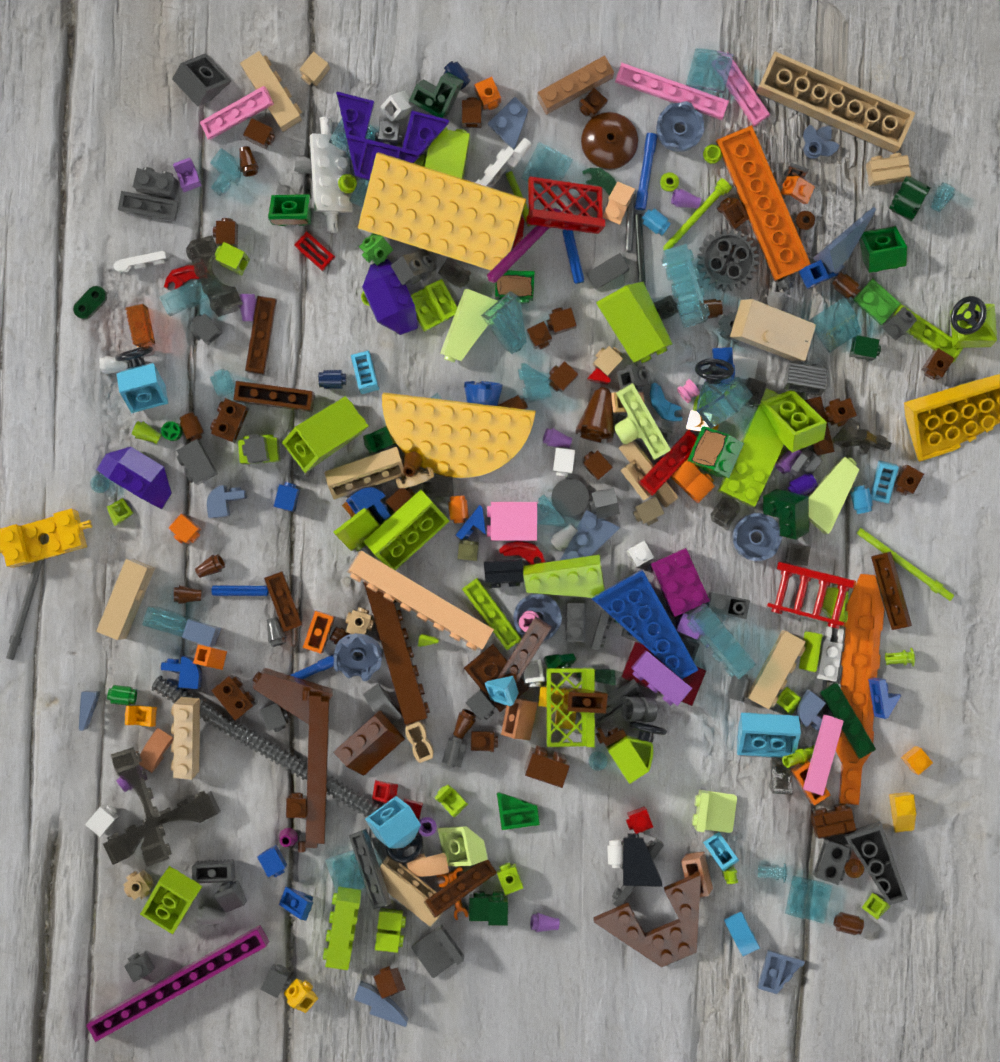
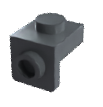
M902 307L882 328L896 341L912 327L917 319L910 311Z

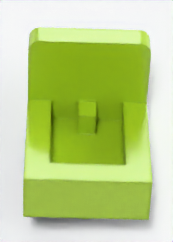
M450 785L440 788L434 797L454 818L468 805L455 788Z

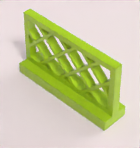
M592 667L546 668L547 747H595V713L580 712L581 720L575 725L568 718L573 712L569 711L565 715L559 709L563 704V699L557 705L551 701V695L556 690L564 696L559 687L566 680L574 688H578L581 685L582 689L595 691V669ZM581 672V681L575 686L568 678L573 673ZM551 673H560L564 679L556 686L551 681ZM556 710L564 716L557 725L551 720V715ZM566 719L574 726L567 734L559 728ZM558 729L564 737L559 742H551V734ZM577 729L581 733V742H573L568 736Z

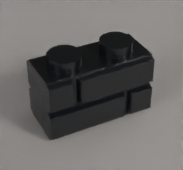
M522 559L484 562L485 585H489V588H500L502 583H508L509 587L520 586V582H524Z

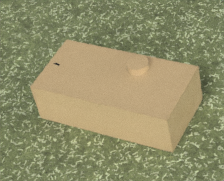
M754 299L740 301L730 337L791 361H805L816 324Z
M125 559L96 632L116 640L127 639L154 573V567L135 559Z

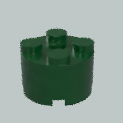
M906 176L899 191L894 196L889 209L893 213L912 222L931 187L913 177Z

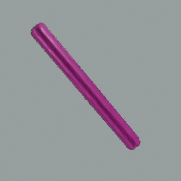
M553 208L555 212H561L560 209ZM535 226L487 274L488 281L496 283L550 227Z

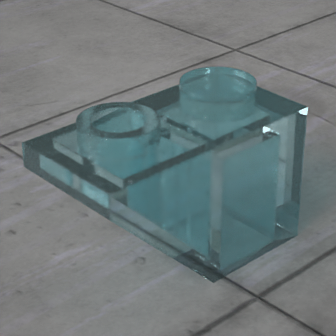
M521 363V369H518L519 379L524 380L525 387L522 388L524 399L528 398V403L551 398L548 378L526 363Z

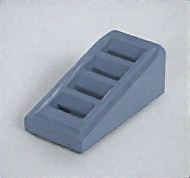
M86 690L81 693L79 731L88 729L100 696V691Z

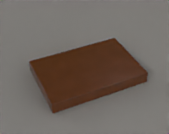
M492 644L467 664L464 669L490 700L485 682L497 679L507 660L497 647ZM522 678L516 684L519 692L517 698L529 689L528 685H524ZM490 700L499 712L503 711L507 706Z

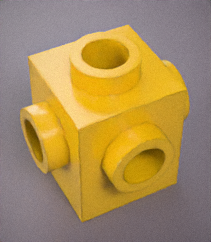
M297 978L284 992L288 999L287 1003L292 1008L307 1013L319 998L312 990L313 986L308 981L304 980L303 982Z

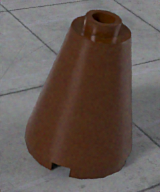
M600 387L594 391L576 427L575 433H581V438L601 443L602 439H607L606 443L613 440L612 395L608 388Z

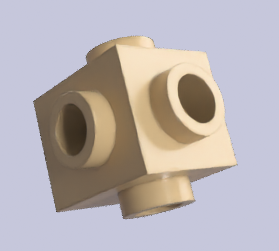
M358 607V610L354 609L352 613L349 612L345 621L348 624L346 632L366 635L367 631H371L375 621L372 620L373 615L369 614V610ZM358 618L362 619V625L357 623Z
M144 869L139 873L134 871L126 877L128 881L123 884L126 895L130 898L132 897L133 900L138 897L142 900L151 893L150 889L155 885L150 874L145 872Z

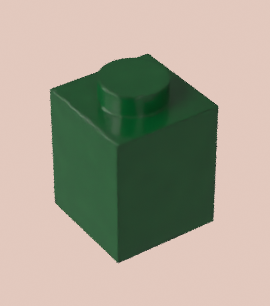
M855 336L852 340L850 357L871 361L876 359L881 352L880 339Z

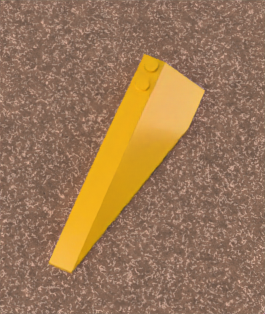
M1000 374L904 402L905 418L919 462L955 451L961 447L960 443L967 440L971 442L976 439L977 435L993 430V427L1000 423Z

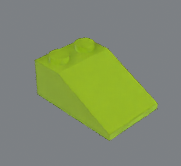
M789 390L761 401V406L778 437L792 453L824 440L827 422L795 391Z
M363 508L333 531V533L350 551L356 550L358 552L366 546L363 541L381 525L368 509Z

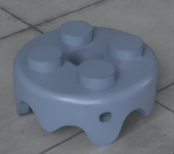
M688 101L669 104L659 114L656 124V134L661 144L675 152H685L694 148L699 143L705 130L703 115ZM682 124L685 127V131L678 133L674 126Z
M753 513L744 516L737 522L733 529L732 540L736 551L742 557L751 561H762L773 557L777 553L782 536H780L779 524L774 518L762 513ZM753 532L761 534L760 542L755 543L752 541L751 535Z
M531 594L524 597L517 604L514 611V624L521 636L525 634L519 626V619L524 612L531 610L540 612L543 615L542 621L552 626L544 641L553 637L562 622V615L558 604L551 597L544 594Z
M349 634L340 639L335 646L334 669L335 671L340 670L347 678L360 676L362 681H368L373 673L381 667V647L374 638L368 635ZM355 652H360V653H362L363 655L360 656V657H357V656H355L353 653H355Z

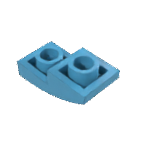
M743 912L724 919L743 957L760 949Z

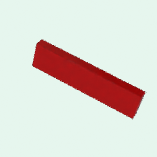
M690 430L686 431L670 448L671 450L638 483L653 496L689 458L697 437Z

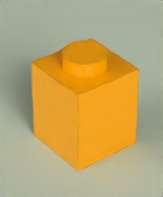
M914 746L901 757L909 769L917 775L933 764L927 754L918 746Z

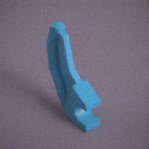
M652 383L649 393L652 406L660 417L671 422L682 421V417L674 415V412L680 411L681 407L667 401L661 386L657 383Z

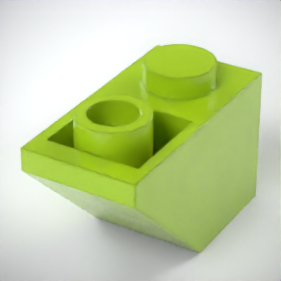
M827 587L822 610L830 619L833 615L839 591L837 587ZM846 592L839 619L842 622H847L848 612L845 611V603H848L849 599L848 592Z

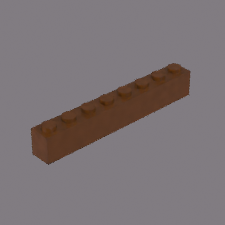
M364 582L404 723L406 725L427 719L430 708L428 702L423 701L422 695L425 694L422 683L419 684L417 676H420L418 667L412 663L411 658L414 657L412 647L407 646L406 639H409L406 628H402L400 621H403L401 610L396 608L395 603L397 601L391 602L385 599L382 592L370 590L366 587L368 584Z

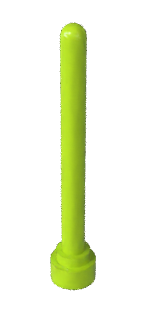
M721 178L716 183L715 191L663 246L665 252L673 248L720 195L723 196L732 189L725 179Z

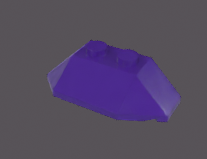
M386 259L378 266L376 264L370 265L362 289L377 323L395 331L399 335H403L418 329L415 305L406 284H401L391 265L393 263Z
M133 447L106 453L96 469L111 481L160 509H163L172 494L165 467Z

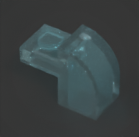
M221 148L210 162L211 166L221 173L211 186V189L219 196L229 190L231 181L238 186L241 179L238 163L232 155Z

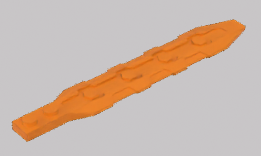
M860 574L845 609L848 612V620L845 622L844 651L841 657V690L873 743L874 712L868 679L877 678V671L880 668L881 655H879L880 635L883 630L884 606L876 576ZM841 730L836 747V753L842 764L838 802L841 804L859 805L862 766L871 753L859 759Z

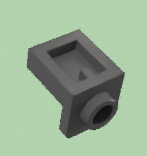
M807 448L801 453L791 468L796 472L803 468L809 474H813L822 462V458Z

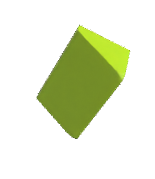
M804 632L803 640L805 641L804 646L806 648L800 656L799 669L812 672L817 671L822 634Z

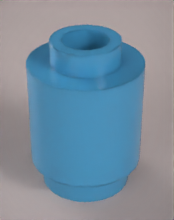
M655 208L652 211L648 209L642 217L644 219L643 224L655 234L659 233L661 236L671 225L668 221L669 219Z
M865 485L854 487V492H850L854 510H856L857 514L872 511L871 506H873L869 488L865 489Z

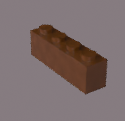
M236 381L233 400L239 403L313 412L315 393L309 390Z

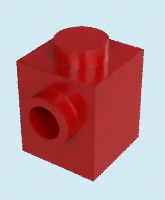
M645 806L627 813L629 819H626L629 830L640 833L653 828Z

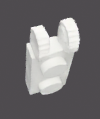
M159 251L117 260L114 263V269L124 273L129 272L132 267L135 270L146 268V264L153 263V266L165 264V260L170 259L167 252Z
M827 626L824 641L822 640L817 678L837 682L844 628L838 629L835 643L830 642L832 627Z

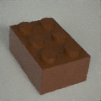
M536 745V748L531 747L524 773L525 776L563 788L570 764L565 754L556 751L554 754L548 753L547 748Z

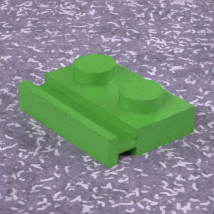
M873 278L853 299L856 304L880 325L901 304Z

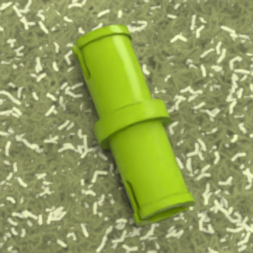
M815 745L806 749H798L795 753L784 756L782 758L783 765L786 768H790L797 764L806 763L812 758Z

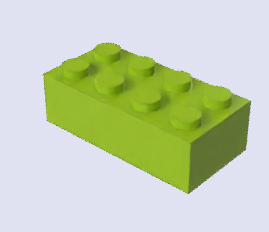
M420 490L363 542L383 564L396 571L450 521L427 495Z

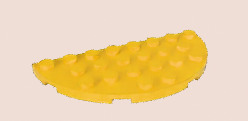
M384 392L382 394V409L385 423L395 443L406 455L411 451L418 452L423 460L421 467L424 469L429 467L432 468L433 473L454 478L481 476L499 469L508 463L527 441L536 411Z

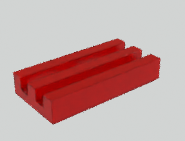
M307 231L294 244L322 272L335 259V256ZM305 239H310L329 258L326 260L317 250H315L307 241H305ZM303 243L324 263L321 265L300 244Z

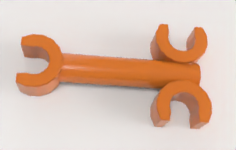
M459 866L449 873L436 875L437 877L443 876L445 878L444 882L439 883V887H445L458 877L457 872L462 871L463 867ZM459 900L454 904L456 908L454 911L455 920H458L457 913L459 911H463L465 917H468V910L463 907L462 901Z

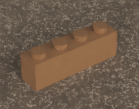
M604 55L538 91L537 99L547 115L586 94L594 87L597 88L613 79L614 71Z

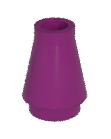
M285 828L280 832L279 841L283 847H292L297 843L298 834L294 829ZM284 837L289 838V842H286Z

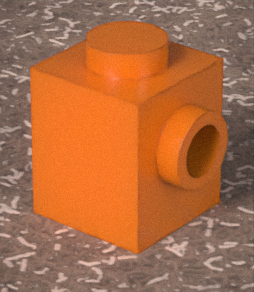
M492 77L474 84L475 92L479 100H481L483 110H493L499 106L501 96Z
M180 514L169 527L175 534L173 537L181 544L183 542L187 544L190 542L194 543L200 537L199 532L202 530L185 514Z
M198 644L193 663L223 670L227 651Z

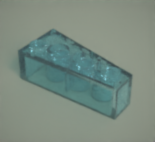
M687 244L664 250L661 258L662 265H667V280H672L673 283L671 284L672 295L674 299L678 298L676 307L683 328L704 323L710 315L708 305H704L702 299L704 297L703 288L697 282V279H699L698 270L696 267L693 268V253L691 249L688 250Z
M703 603L686 617L689 622L687 626L694 634L697 632L701 638L699 640L701 643L713 651L712 656L718 663L721 662L725 666L724 670L731 678L734 676L740 679L756 665L708 605Z

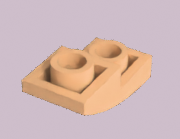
M423 853L415 860L407 863L408 870L417 877L449 873L445 853L426 857Z

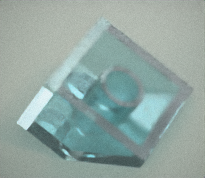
M845 297L809 320V322L816 324L814 331L829 353L861 333L856 314Z

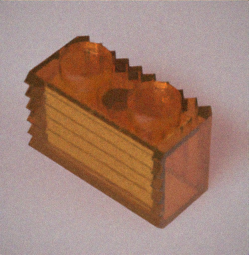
M144 304L126 307L127 318H129L127 321L129 322V329H131V337H133L131 339L133 340L132 344L139 348L155 345L148 307Z

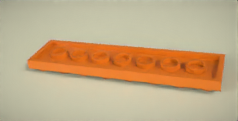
M752 125L717 139L716 144L721 150L722 158L738 196L749 216V222L774 281L799 272L804 267L810 265L811 263Z

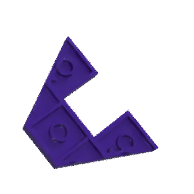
M336 92L356 178L370 181L376 153L378 152L415 163L449 124L448 119L411 111L402 148L366 139L375 102Z

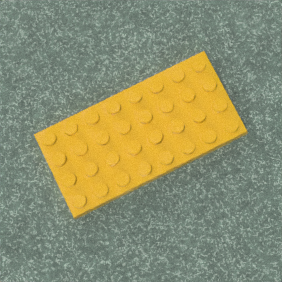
M378 152L376 153L358 228L492 270L512 250L526 199Z

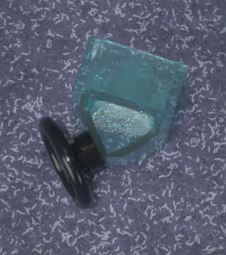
M705 359L696 364L695 372L700 377L706 379L699 395L697 412L708 427L712 429L738 413L753 394L740 377H731L734 373V368L729 362L721 359ZM710 365L708 369L701 370V367ZM717 365L724 366V367H726L728 370L722 369V368H720V367L717 366Z

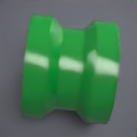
M168 421L163 424L161 433L165 439L177 441L182 437L183 430L178 423Z

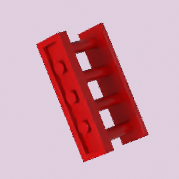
M778 562L777 570L781 571L782 578L775 604H767V607L772 608L771 612L782 614L785 611L828 622V626L839 629L840 626L845 627V622L839 621L846 592H849V588H855V580ZM792 574L799 575L801 580L794 609L782 606L789 578L792 577ZM811 579L819 580L818 584L820 586L813 613L802 612L801 609L808 582H811ZM830 583L838 585L837 589H839L831 619L820 616L827 587H830Z

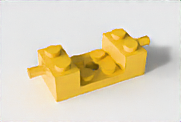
M71 508L53 513V517L25 525L15 524L0 528V553L3 554L7 567L16 568L87 548L83 530L92 528L91 520L81 522L78 511ZM43 534H48L49 542L43 545L40 538Z

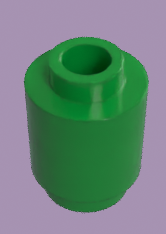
M113 685L108 690L107 699L110 700L111 704L135 705L137 689L129 686Z

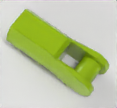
M733 866L722 871V876L727 884L738 883L737 870Z

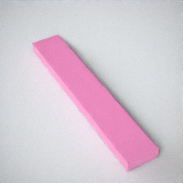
M621 63L615 83L672 103L688 101L693 104V107L698 112L719 120L723 119L729 103L728 100L624 63Z

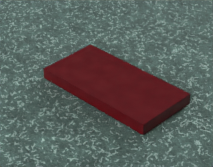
M634 642L621 677L629 681L634 679L637 684L649 688L647 687L649 682L644 678L642 681L632 674L634 670L631 667L645 650L657 660L659 659L643 644ZM697 667L698 671L682 679L692 689L681 702L693 706L706 670Z

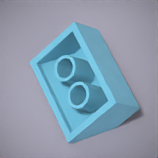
M741 713L738 725L737 755L783 758L795 753L801 736L799 716Z

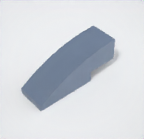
M360 981L354 998L355 1001L372 1006L370 1010L371 1015L404 1027L407 1026L408 1017L390 997L382 999L376 987Z

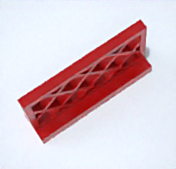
M529 177V214L526 217V224L599 234L604 229L602 187ZM534 183L540 184L545 190L539 194L534 189ZM556 186L563 193L557 197L550 188ZM576 189L580 196L575 199L569 193V190ZM589 191L597 193V199L594 202L586 194ZM546 192L554 199L550 204L542 197ZM564 194L572 202L567 207L560 200ZM582 197L589 204V206L586 209H584L578 202V200ZM538 199L545 208L542 210L534 209V202ZM556 202L563 210L555 212L551 205ZM573 204L581 212L579 215H574L569 210ZM592 207L597 213V218L591 217L587 210Z

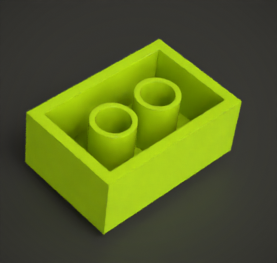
M169 866L155 886L140 915L169 933L174 934L201 890L202 885Z

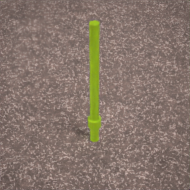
M861 527L858 529L857 535L882 553L891 551L893 560L927 584L934 593H939L949 601L953 599L954 594L945 589L942 583L931 579Z

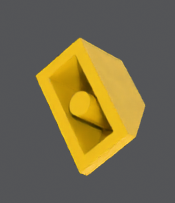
M910 792L889 794L894 832L913 831L916 821L914 795Z

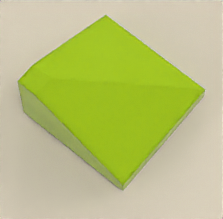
M123 498L106 507L114 526L134 514Z
M420 634L417 646L423 647L439 642V638Z
M786 687L778 696L776 703L788 714L792 715L801 698L790 688Z
M872 893L862 906V909L878 920L891 905L875 893Z

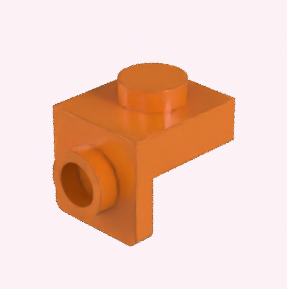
M788 176L783 183L781 194L790 195L801 203L808 204L815 186L800 176Z

